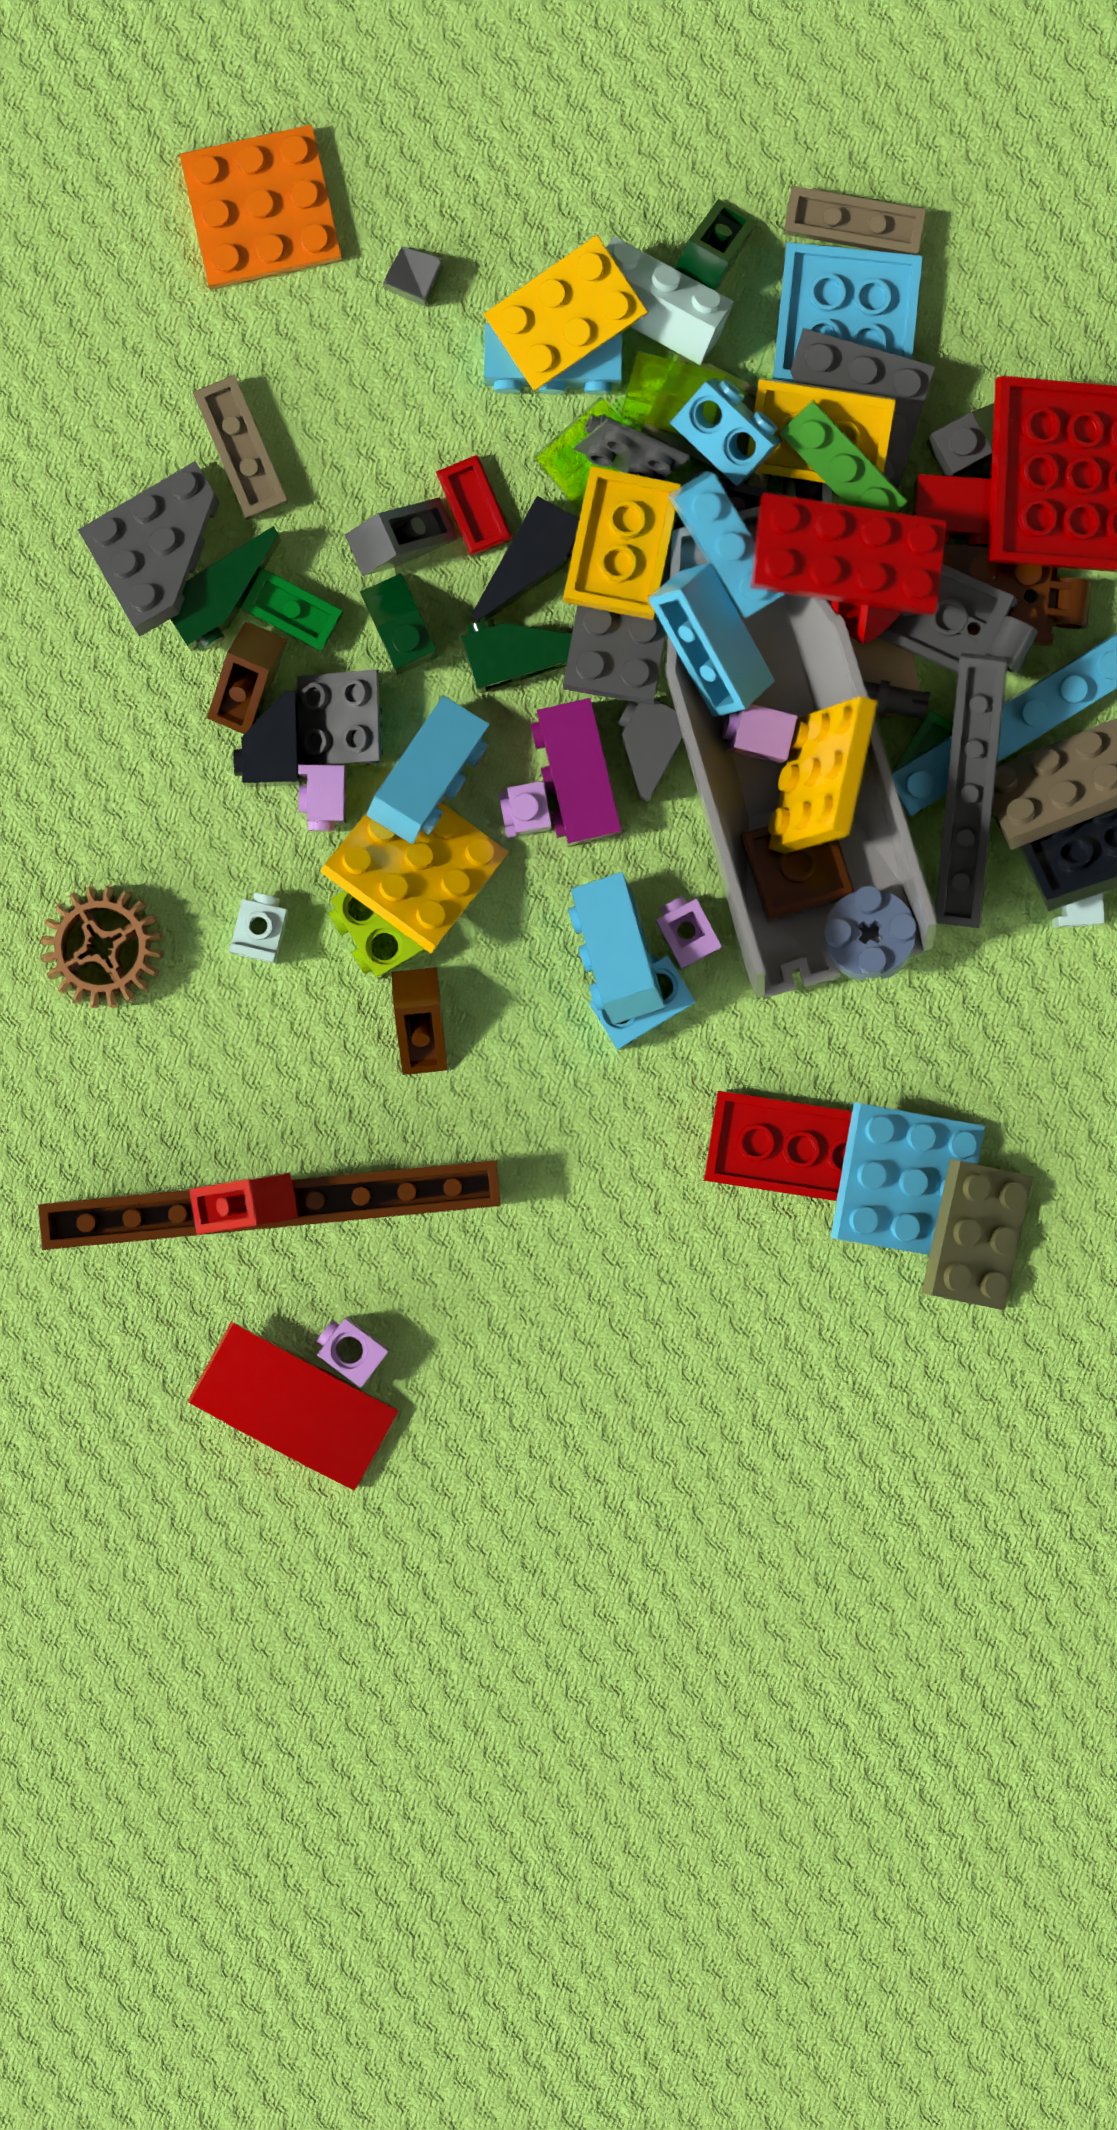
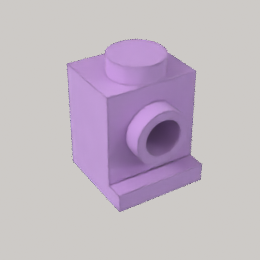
M298 765L299 776L307 778V785H299L298 805L299 812L307 813L308 831L335 832V824H346L347 770L345 766Z
M543 781L507 787V792L499 793L507 838L551 830Z
M684 896L659 908L663 916L656 919L655 922L680 970L722 948L697 898L687 903ZM681 923H689L694 927L695 932L691 939L684 940L678 936L677 928Z

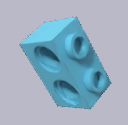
M714 378L703 384L670 424L738 486L746 482L783 440L775 434L778 428L770 418L760 411L754 414L741 402L744 399V395L736 386L726 379L720 382L717 378ZM708 400L716 402L722 410V419L718 425L709 423L704 417L703 408ZM740 432L748 433L754 438L756 449L752 456H746L739 451L737 437Z
M655 953L651 954L656 975L666 976L672 984L671 995L663 1000L664 1008L631 1018L630 1021L624 1024H612L605 1009L597 1011L593 1000L589 1002L591 1009L616 1050L695 1003L694 998L668 955L658 960Z

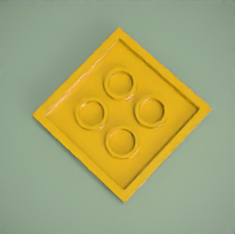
M859 696L797 718L787 765L782 769L778 780V788L781 792L777 809L773 812L769 822L771 839L768 849L785 854L849 835L877 701Z
M442 802L438 808L444 812L430 834L422 831L413 845L366 816V812L326 861L320 872L429 953H432L503 863L509 852Z

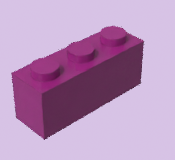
M586 698L537 710L538 722L530 723L536 750L545 748L549 766L541 767V773L546 794L555 792L559 810L551 812L556 837H566L569 847L621 835V827L591 699Z

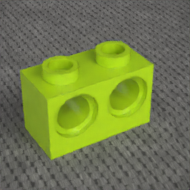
M345 890L330 898L335 909L328 912V915L341 936L348 932L351 934L358 946L351 953L364 975L373 971L376 978L380 979L425 952L423 947L375 912L369 919L364 921L353 919L350 915L349 907L355 897ZM381 935H391L398 942V951L389 960H380L373 953V943Z

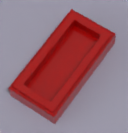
M478 454L436 471V475L471 557L513 540Z

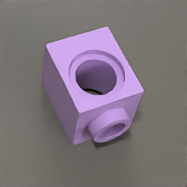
M750 704L746 709L728 713L722 732V738L728 739L726 751L774 764L785 762L788 758L797 716Z
M345 1317L341 1324L333 1319L317 1339V1342L323 1345L317 1355L360 1388L390 1350V1348L349 1317ZM344 1337H355L361 1342L363 1354L359 1360L348 1362L340 1357L338 1343Z

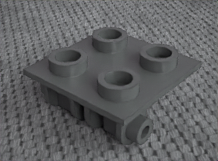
M593 414L589 416L584 431L589 434L574 447V450L585 454L590 462L598 466H611L624 473L663 480L689 460L690 455L668 446L667 443L647 434L644 435L639 430L635 431L628 425L624 426L622 423L604 414H600L599 417Z
M378 669L297 676L300 765H333L359 762L365 765L379 764L381 755H383L380 728L383 727V724L380 722L382 709L380 708L379 687H381V681H379Z

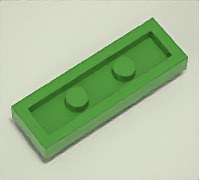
M814 399L779 431V434L847 506L896 513L907 502V498Z

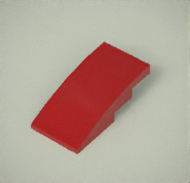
M233 1321L230 1322L187 1400L190 1404L242 1433L354 1491L398 1413V1410L393 1406L312 1364L304 1357Z

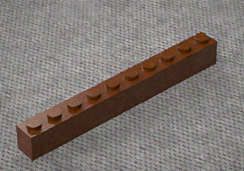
M497 1160L294 1179L292 1184L295 1192L298 1218L204 1234L196 1233L189 1190L38 1204L42 1250L496 1207L501 1206Z

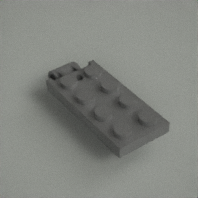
M679 516L676 517V522H673L672 530L684 527V523ZM672 530L660 588L670 580ZM577 605L563 689L653 705L666 634L656 612L654 619L649 620Z
M942 563L936 612L933 615L902 611L897 619L877 637L956 674L959 672V662L962 653L1008 658L1007 671L1018 674L1038 631L1018 619L1007 616L1010 609H1015L1018 603V599L1015 596ZM978 625L981 630L977 635H970L967 631L969 626Z

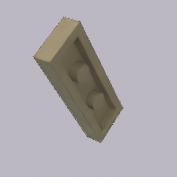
M792 186L783 234L881 252L918 255L926 209Z
M235 375L194 391V397L246 520L287 504L288 500Z

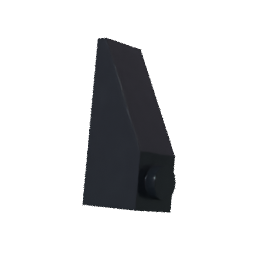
M537 496L471 614L472 621L478 623L490 619L563 569L568 558H572L579 518Z

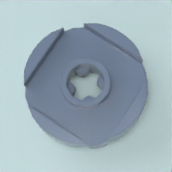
M873 886L861 887L856 892L844 896L834 905L826 919L824 938L829 958L842 973L857 980L877 977L885 979L894 976L908 964L914 953L916 923L912 912L897 896L886 891H880ZM865 926L880 928L878 934L882 938L881 941L876 943L873 940H869L866 944L860 941L862 938L860 929Z

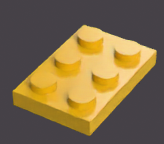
M595 235L486 311L483 315L533 391H538L645 317L649 312L600 237Z
M759 377L754 414L760 411L770 418L778 428L775 434L783 441L755 472L826 483L779 434V431L814 399L884 473L896 398ZM751 435L747 456H752L756 449L755 440Z
M590 466L563 602L653 620L655 610L648 598L661 585L676 511L668 495L679 489L681 484Z

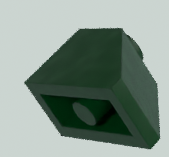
M718 199L688 240L675 269L708 288L717 291L758 221Z
M401 573L360 591L396 675L438 657L437 650Z

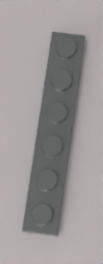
M962 653L960 656L935 906V919L938 924L979 928L981 925L1008 658L969 653Z

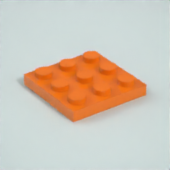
M312 124L179 154L210 290L342 261Z

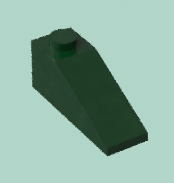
M274 526L186 581L182 592L185 599L180 613L170 620L191 651L197 647L201 651L208 650L225 638L222 631L230 627L261 569L266 567L281 541Z
M493 619L467 627L469 634L461 636L477 693L566 667L572 634L508 623L495 626Z

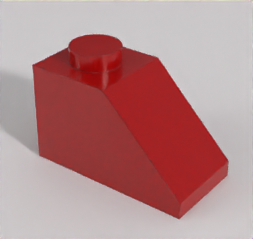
M291 1172L189 1189L197 1234L298 1218Z

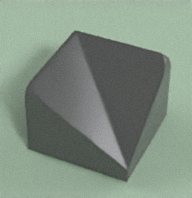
M401 247L383 282L384 289L426 307L444 266L443 260L433 255Z

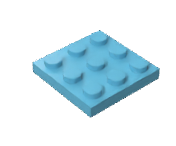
M787 242L772 379L796 383L790 370L803 327L912 358L922 256Z
M854 1102L830 1238L929 1255L950 1159L978 1164L985 1126Z

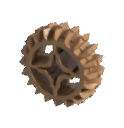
M90 886L87 887L86 891L88 902L84 903L79 894L73 892L70 894V900L75 907L70 911L61 903L55 906L57 912L64 916V919L61 923L50 918L46 920L45 925L57 930L55 937L47 935L41 937L40 942L42 944L54 946V952L41 955V960L45 963L57 962L58 966L51 969L47 976L49 979L54 980L64 975L66 979L58 987L60 993L66 994L74 986L77 987L73 996V1002L81 1004L87 993H91L90 1005L92 1008L98 1009L102 1002V995H106L109 1007L116 1008L119 1003L118 992H122L124 998L128 1002H132L135 1000V994L130 986L135 983L143 991H147L150 988L149 984L141 976L144 971L150 975L158 976L160 970L155 966L148 965L150 957L156 959L164 958V951L151 949V942H159L164 939L162 932L148 933L147 928L155 925L158 919L155 915H149L143 919L139 917L147 907L144 901H138L131 909L128 907L132 898L131 892L123 891L118 902L114 901V887L106 886L103 899H99L96 888ZM98 910L116 911L124 915L131 924L124 928L119 927L113 931H104L91 912ZM80 920L85 934V942L78 951L73 953V956L68 958L67 940L73 926ZM94 932L107 941L115 940L113 941V948H108L112 951L109 956L110 961L99 954L89 955L92 953V946H97L93 944L97 938ZM138 936V956L134 966L126 975L120 961V952L126 944L131 942V939ZM93 963H100L106 972L110 974L114 983L106 985L90 984L81 979L74 971L82 966L86 967Z

